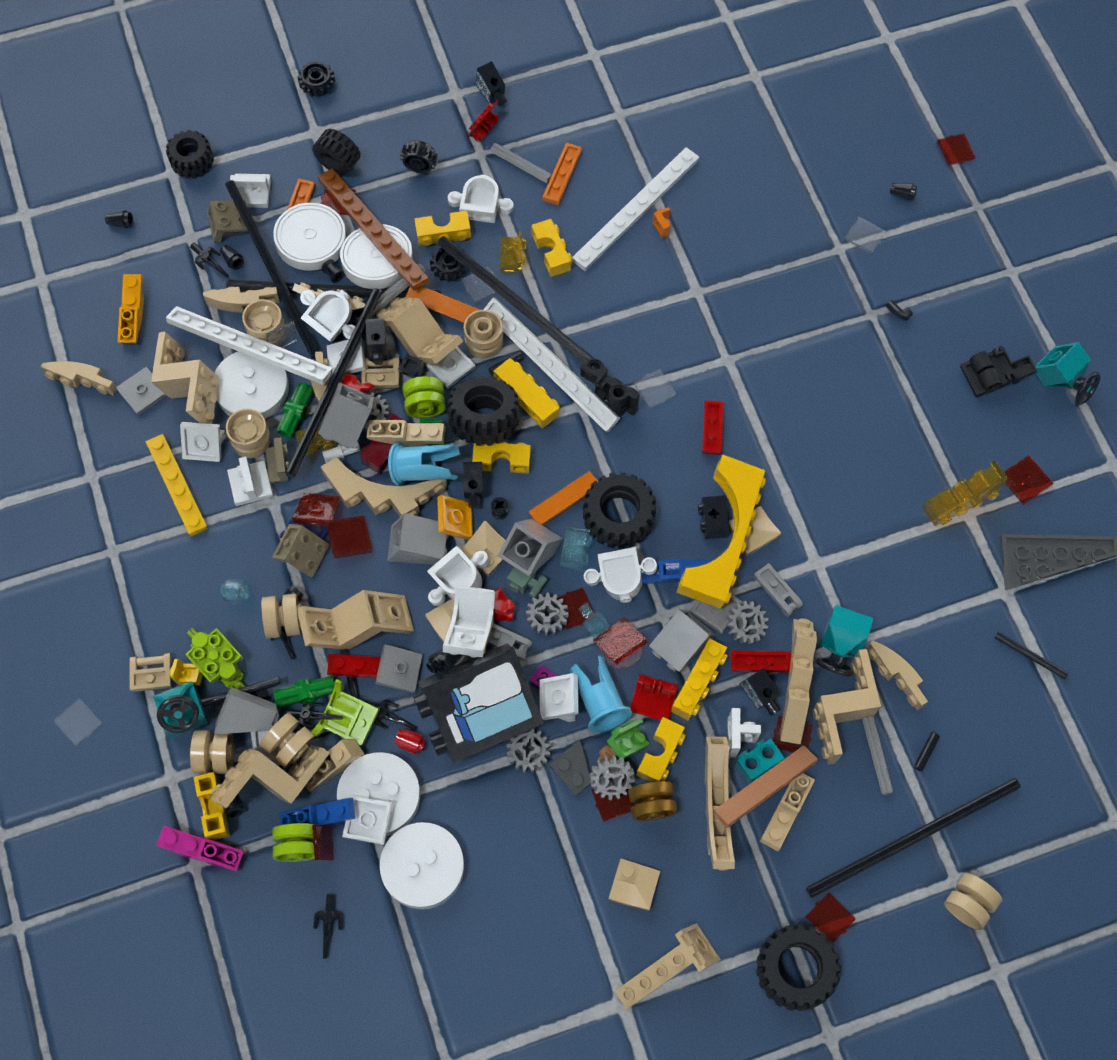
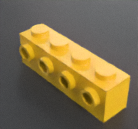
M509 358L494 370V377L497 380L505 381L506 385L509 384L518 394L520 406L542 429L559 416L560 406L555 399H551L547 395L546 390L542 386L539 387L535 383L534 378L530 374H526L517 361L514 362Z
M709 638L672 706V713L687 721L690 720L692 715L696 716L701 707L698 704L700 699H705L710 690L707 686L710 681L714 683L719 673L716 671L719 664L723 666L728 657L725 654L726 646Z

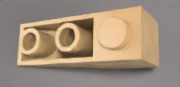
M355 738L341 740L328 751L329 755L306 784L309 792L344 772L352 762L365 755Z

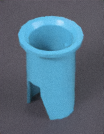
M394 443L388 457V468L393 483L397 486H403L407 481L456 480L458 475L451 474L449 469L435 466V461H443L459 455L458 446L451 444L405 447L402 443Z
M598 656L600 683L591 685L590 680L577 664L570 669V673L578 675V690L591 719L588 728L593 733L613 730L626 723L632 716L631 709L623 705L605 663L606 660L601 656Z

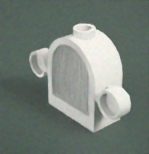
M487 175L470 178L465 183L462 194L456 191L448 194V204L452 207L460 206V212L467 211L469 220L495 223L498 208L503 214H509L513 211V201L508 198L499 199L498 185Z
M309 290L301 294V302L306 306H310L301 319L330 342H333L342 330L344 336L350 339L355 329L354 325H347L352 315V308L348 301L350 296L343 290L340 292L326 291L317 298Z
M456 546L432 566L427 572L439 585L437 589L432 590L428 595L432 605H442L445 602L446 594L455 600V589L457 586L481 588L482 577L477 567L484 568L489 564L490 559L486 552L478 551L469 560Z
M636 547L597 554L600 573L595 569H588L584 573V580L589 586H595L602 581L606 592L612 598L620 600L621 603H627L632 601V598L638 594L642 587L641 574H654L657 570V563L653 558L648 557L639 565Z

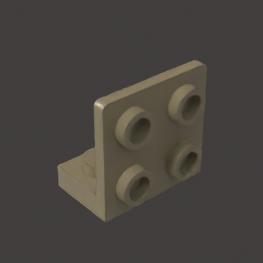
M233 200L210 201L207 216L214 243H221L225 232L248 231Z
M289 524L272 558L278 562L289 563L308 577H313L329 544L304 526Z

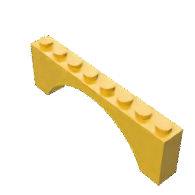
M722 454L717 463L713 479L725 492L733 511L734 530L732 540L728 549L717 559L702 566L686 568L681 576L676 593L721 609L724 603L728 604L731 597L729 589L730 586L733 587L737 577L734 575L735 569H739L742 560L739 556L740 553L743 554L747 544L744 542V539L749 536L751 531L749 523L750 520L753 521L756 514L754 506L759 503L761 498L759 490L763 488L766 478H763L765 470Z

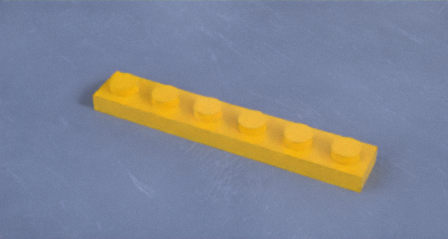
M161 434L145 441L190 537L207 530V525L164 435Z

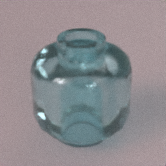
M230 578L221 586L220 594L226 603L241 605L250 598L251 588L245 580Z

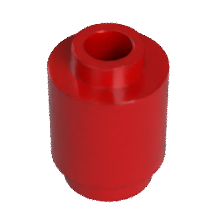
M400 729L394 744L398 745L400 749L417 755L418 752L423 751L426 741L424 740V735L408 729Z

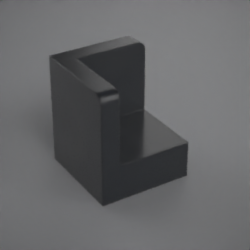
M406 354L398 371L413 379L422 377L425 367L422 360Z

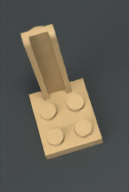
M697 923L675 934L680 942L679 946L615 990L626 1010L691 964H694L697 970L701 972L721 960Z

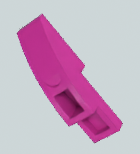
M163 826L156 847L175 852L178 855L232 871H237L244 852L167 826Z

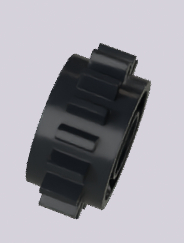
M317 61L303 66V69L299 70L300 76L297 77L299 87L303 89V92H307L309 96L316 97L324 96L330 92L331 88H334V82H336L334 71L331 70L330 66L325 65L324 62Z
M419 140L410 141L407 145L404 144L399 155L403 165L416 173H427L431 169H435L438 162V154L435 153V149L430 144Z
M442 247L436 248V252L432 253V259H430L431 271H434V276H438L441 281L455 282L459 278L462 279L464 273L467 274V268Z

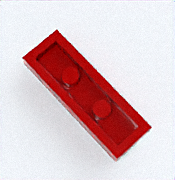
M705 400L702 454L721 455L723 402Z
M731 651V672H757L764 668L766 672L789 673L791 653L790 651Z
M329 654L327 675L377 678L381 657Z

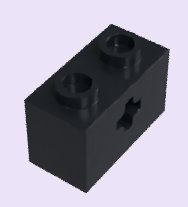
M725 495L702 497L701 503L698 504V514L702 515L703 521L700 522L701 533H704L705 539L728 538L730 528Z

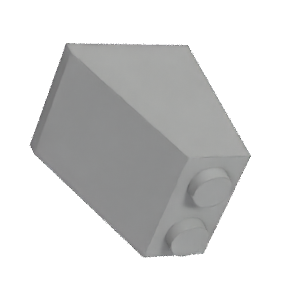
M339 382L318 434L326 440L339 442L345 448L351 447L354 449L372 410L374 397Z
M404 513L391 525L387 561L435 565L447 554L445 544L449 535L439 533L438 521Z
M533 519L515 522L497 556L526 575L531 576L555 555L563 538Z
M679 609L649 646L653 649L651 652L659 659L664 658L668 662L666 665L671 670L681 672L704 649L709 638L713 639L716 634L689 611Z
M230 687L215 723L214 733L269 731L271 725L274 726L279 717L276 703Z

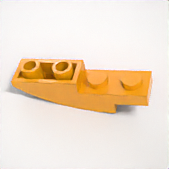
M123 274L122 304L119 307L118 343H137L144 304V296L142 294L143 276L141 274Z

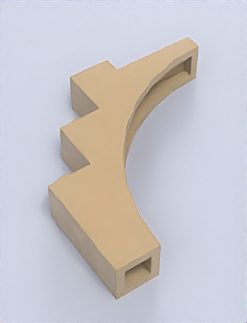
M337 457L321 466L323 475L347 508L356 506L360 503L361 499H364L375 516L386 512L390 506L394 508L399 517L404 513L418 516L420 513L419 504L427 503L432 496L441 494L447 487L446 479L428 480L406 486H388L370 482L346 468Z
M793 619L790 671L780 728V741L801 744L810 702L809 689L813 675V657L817 643V634L814 631L813 622L807 619Z
M706 737L704 782L706 786L708 855L711 856L713 869L725 871L735 869L730 827L726 828L713 812L729 799V744L727 737Z

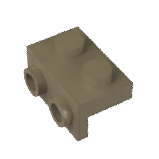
M281 437L274 438L275 447L266 448L269 482L289 481L285 473L289 466V461H286V455H288L287 444H283Z

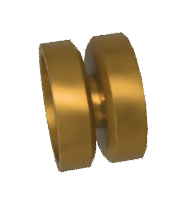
M671 782L646 783L628 790L630 802L636 804L631 809L634 821L664 819L678 812L676 801L670 799L674 796L673 783Z

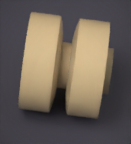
M261 299L250 303L245 308L242 319L248 335L276 346L283 341L286 335V327L281 310L277 304L270 300Z
M478 310L466 318L464 322V335L468 352L474 357L481 359L497 355L503 346V328L499 316L489 310Z
M241 409L234 412L227 420L226 433L233 449L238 455L255 458L264 454L266 448H269L271 435L261 413L253 409Z
M297 593L283 595L282 606H279L276 596L262 597V619L266 639L280 637L281 626L285 627L287 636L301 635V625L297 609L301 607V604H299Z
M290 713L285 714L259 743L269 754L279 747L281 750L278 752L275 760L284 768H287L293 761L296 762L309 748L308 745L315 737L306 727L294 733L293 731L299 721Z
M195 730L190 747V763L193 774H207L210 772L211 766H213L215 774H226L233 767L235 758L233 733H215L212 739V734L209 730Z
M964 873L956 884L958 891L950 893L944 902V906L959 921L975 930L981 931L990 920L988 912L994 913L1002 902V897L984 880L972 874Z

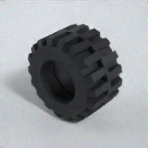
M326 129L312 148L316 159L328 170L333 169L338 175L345 176L349 174L361 157L356 144L348 136L335 129Z
M187 130V132L180 131V134H174V138H170L168 140L169 143L166 145V154L173 171L178 173V176H184L188 179L189 177H192V179L196 178L198 175L201 177L204 172L207 173L209 171L208 168H211L212 162H214L207 137L205 138L204 134H199L198 131L192 132L191 130ZM196 152L194 155L184 156L187 153Z

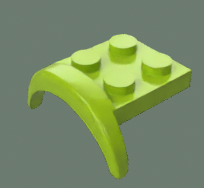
M336 680L333 693L324 713L343 716V719L320 720L311 733L314 736H319L327 729L346 739L355 738L358 745L363 746L380 709L343 692V682Z

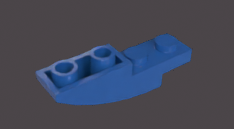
M659 560L654 574H641L642 584L680 582L686 568L702 566L713 560Z
M345 798L279 812L280 825L306 823L317 825L320 828L345 823V821L355 819L353 798Z

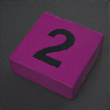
M540 665L529 679V682L540 689L541 679L556 677V675Z

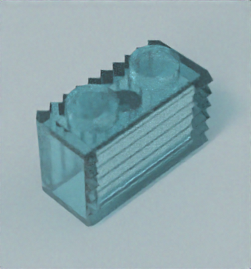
M573 526L566 527L560 567L583 571L584 565L588 566L589 554H586L587 547L591 548L592 543L589 529Z

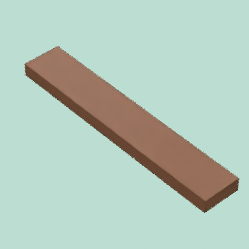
M803 745L717 807L713 814L726 828L730 827L815 765L818 758Z

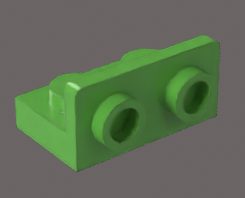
M642 719L635 722L631 720L623 728L618 726L611 732L612 736L607 740V743L619 758L623 757L626 759L650 745L638 729L644 722Z

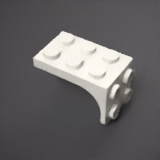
M466 586L456 587L454 610L443 644V652L452 655L461 654L470 657H483L493 626L495 592L493 590Z

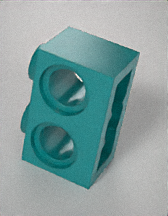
M771 738L766 742L764 739L754 745L755 749L750 752L746 750L737 756L738 760L735 765L748 784H751L785 759ZM762 751H769L772 754V758H765ZM747 761L753 762V763L755 764L756 768H755V769H749V768H747L745 762H747Z

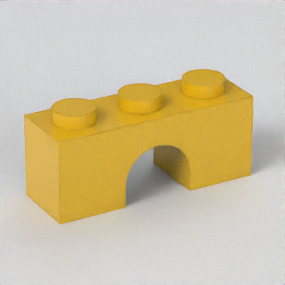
M467 211L450 213V222L442 227L434 224L432 216L414 218L419 246L436 244L442 236H445L450 241H463L471 238Z
M552 219L531 225V235L537 248L550 247L553 249L550 252L544 253V264L550 277L571 271V263H573L571 254L565 250L566 244L564 239L559 237V228L557 224L554 225Z
M501 442L499 444L493 443L491 446H487V444L476 446L474 443L472 462H482L483 471H492L493 462L499 458H504L510 462V472L529 473L531 447L525 443L508 444Z
M662 717L653 740L662 744L664 753L660 756H652L645 753L636 775L651 783L660 782L661 780L665 781L669 770L666 768L669 762L674 763L678 752H675L677 745H682L686 737L683 734L685 727Z
M215 772L195 776L196 793L203 811L201 820L205 838L214 841L229 837L230 833L224 807L210 799L213 796L212 791L220 784L219 777Z

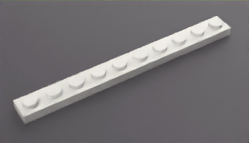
M686 147L572 257L573 262L586 271L699 161V156Z
M493 297L484 310L497 314L502 321L503 332L600 427L609 432L620 417L497 298Z
M176 306L166 317L167 323L321 385H324L333 374V369L329 366Z

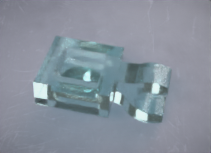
M587 603L579 608L581 614L587 619L583 624L593 639L611 627L601 612L598 611L594 614Z

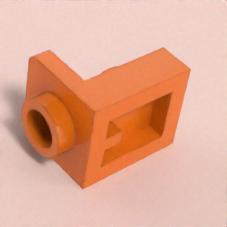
M669 207L658 209L653 214L652 224L662 239L668 237L669 229L671 228L668 221L671 211Z

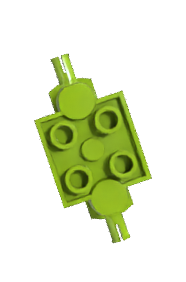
M191 628L190 630L193 634L190 631L187 634L192 638V644L190 645L192 649L185 655L211 684L218 680L228 689L230 687H235L236 689L245 687L241 682L244 675L237 665L243 657L216 628L208 635L203 632L197 633L194 628Z

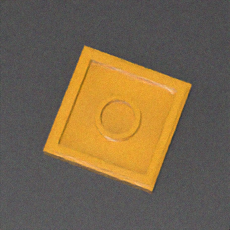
M445 495L438 496L439 533L470 540L473 536L472 508L468 507V502Z

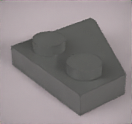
M578 740L549 765L575 796H578L591 785L582 744Z

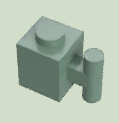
M514 567L507 577V585L513 592H520L522 594L530 587L531 591L528 595L535 598L547 581V578L541 575L538 580H535L536 571L531 576H528Z

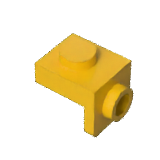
M174 659L170 669V678L178 685L192 681L194 685L200 686L203 674L194 664H184L179 659Z

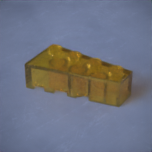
M994 460L989 463L987 470L982 471V469L974 472V475L968 481L962 479L952 487L953 490L947 488L927 500L923 510L934 526L939 524L945 525L952 520V517L956 515L960 517L967 513L968 509L972 507L976 509L984 503L983 501L987 499L993 500L998 497L999 491L1008 478Z

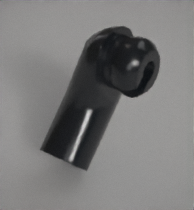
M892 300L886 304V308L903 320H908L913 315L910 308L907 307L902 310Z

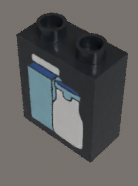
M508 643L485 652L483 657L471 658L418 681L422 693L413 696L421 718L424 719L432 715L438 730L428 734L437 756L448 753L453 763L544 724L515 649Z

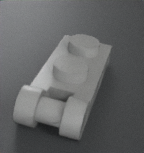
M769 563L753 575L756 581L781 608L782 613L786 617L793 614L795 609L803 606L800 598ZM788 598L791 600L789 605L785 602Z
M494 623L487 644L495 648L506 643L514 648L515 643H519V649H514L518 659L522 661L526 657L527 649H530L532 641Z

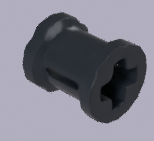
M333 259L327 260L321 267L322 272L327 273L333 283L339 282L345 275L344 270L339 269Z
M502 497L493 499L491 502L492 516L497 520L505 519L508 516L507 500Z

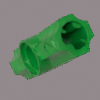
M303 382L298 383L291 400H288L284 406L283 417L277 428L278 434L288 439L293 437L299 422L303 421L306 416L307 404L314 391L313 387Z
M333 675L315 680L302 679L295 682L292 686L273 690L277 707L280 708L295 703H311L318 697L332 694L335 685Z

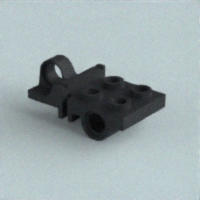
M1002 345L999 346L998 351L994 348L989 353L986 351L976 353L969 361L960 365L975 397L1009 385L1011 380L1013 385L1019 383L1024 377L1037 372L1029 355L1011 362Z
M591 359L586 365H581L580 376L595 384V394L602 401L607 400L608 407L618 416H622L625 412L633 416L636 414L640 396L636 389L627 387L617 378L607 376L608 369L603 367V363L598 359ZM598 366L600 369L593 370L590 367Z

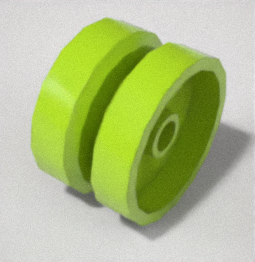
M423 376L410 379L404 383L405 413L408 416L422 419L431 418L445 411L443 382L440 379Z
M295 823L272 828V839L274 842L279 843L273 847V860L299 862L319 857V845L313 842L318 839L317 825Z

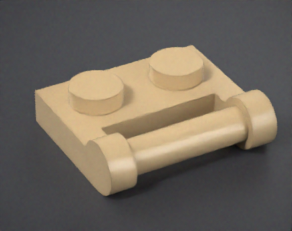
M399 357L383 361L381 365H375L368 358H365L366 370L362 371V384L370 382L375 385V388L372 389L399 388ZM391 366H393V368H386V369H368L369 367H391Z
M165 653L164 656L145 658L130 657V691L172 688V679L170 678L171 653ZM164 664V667L138 670V666Z

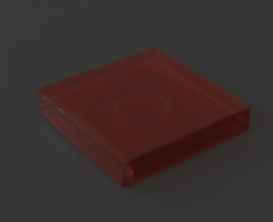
M1030 455L999 475V478L1023 505L1054 484Z
M303 493L292 517L293 523L330 527L341 502L340 496Z
M364 516L326 521L333 558L372 552Z
M622 618L593 639L594 644L615 665L648 643L646 638L625 618Z

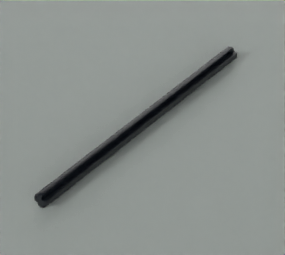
M230 180L225 183L226 188L311 359H316L315 352H319L304 320L301 319L302 316L235 182Z
M442 236L438 240L440 247L583 364L586 365L591 359H595L448 238ZM598 366L590 367L593 370L600 369Z
M228 279L226 282L227 288L239 287L241 291H255L266 287H276L274 282ZM285 282L290 293L299 294L292 289L294 284L300 285V283ZM305 283L310 285V290L315 292L318 289L325 292L337 291L339 289L352 297H370L373 289L360 286ZM382 288L379 290H381L384 293L389 288ZM404 289L395 298L406 297L409 289Z
M378 288L373 289L285 472L287 476L294 478L330 405L338 383L341 382L366 329V319H371L383 292Z
M1014 778L808 886L806 888L807 894L810 898L821 894L1018 790L1021 787L1020 783Z

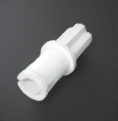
M358 442L354 449L351 447L345 448L339 444L338 447L322 451L327 463L335 457L344 459V456L360 451V446Z

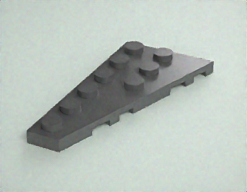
M1001 534L1000 536L1005 590L1117 557V536Z

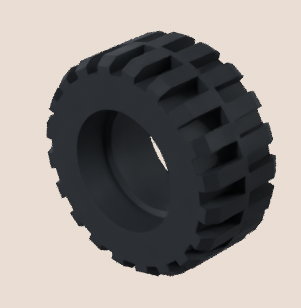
M480 376V378L472 377L468 381H462L450 393L448 400V423L452 432L455 435L457 434L459 439L465 440L469 444L475 443L476 446H482V444L491 446L493 443L499 444L503 442V439L507 440L519 425L520 403L518 394L509 384L506 385V382L501 379L497 380L496 377L486 378V376ZM489 408L495 410V412L479 414L472 410Z
M614 472L609 473V477L605 475L599 477V482L594 481L591 484V488L587 490L583 502L584 525L589 530L590 536L592 538L597 537V542L600 544L605 542L607 547L610 548L616 545L618 549H624V545L629 547L635 546V541L638 543L642 542L644 537L648 536L651 532L656 516V499L652 495V489L649 486L645 487L646 482L640 479L638 481L637 476L633 474L626 476L625 472H620V475H616ZM621 498L630 501L636 507L637 515L628 522L617 523L607 519L603 515L601 508L607 501Z
M797 924L796 926L788 925L775 931L761 946L756 960V975L759 976L761 989L764 988L766 991L765 995L769 999L772 998L779 1007L784 1006L787 1010L806 1011L821 1005L835 992L834 989L840 981V978H838L839 973H841V965L838 964L840 957L833 949L835 947L833 942H828L826 940L827 936L823 932L818 933L816 928L811 926L807 928L803 924ZM793 947L805 949L815 959L818 973L815 981L810 986L794 988L788 985L781 977L778 963L781 955L787 949Z

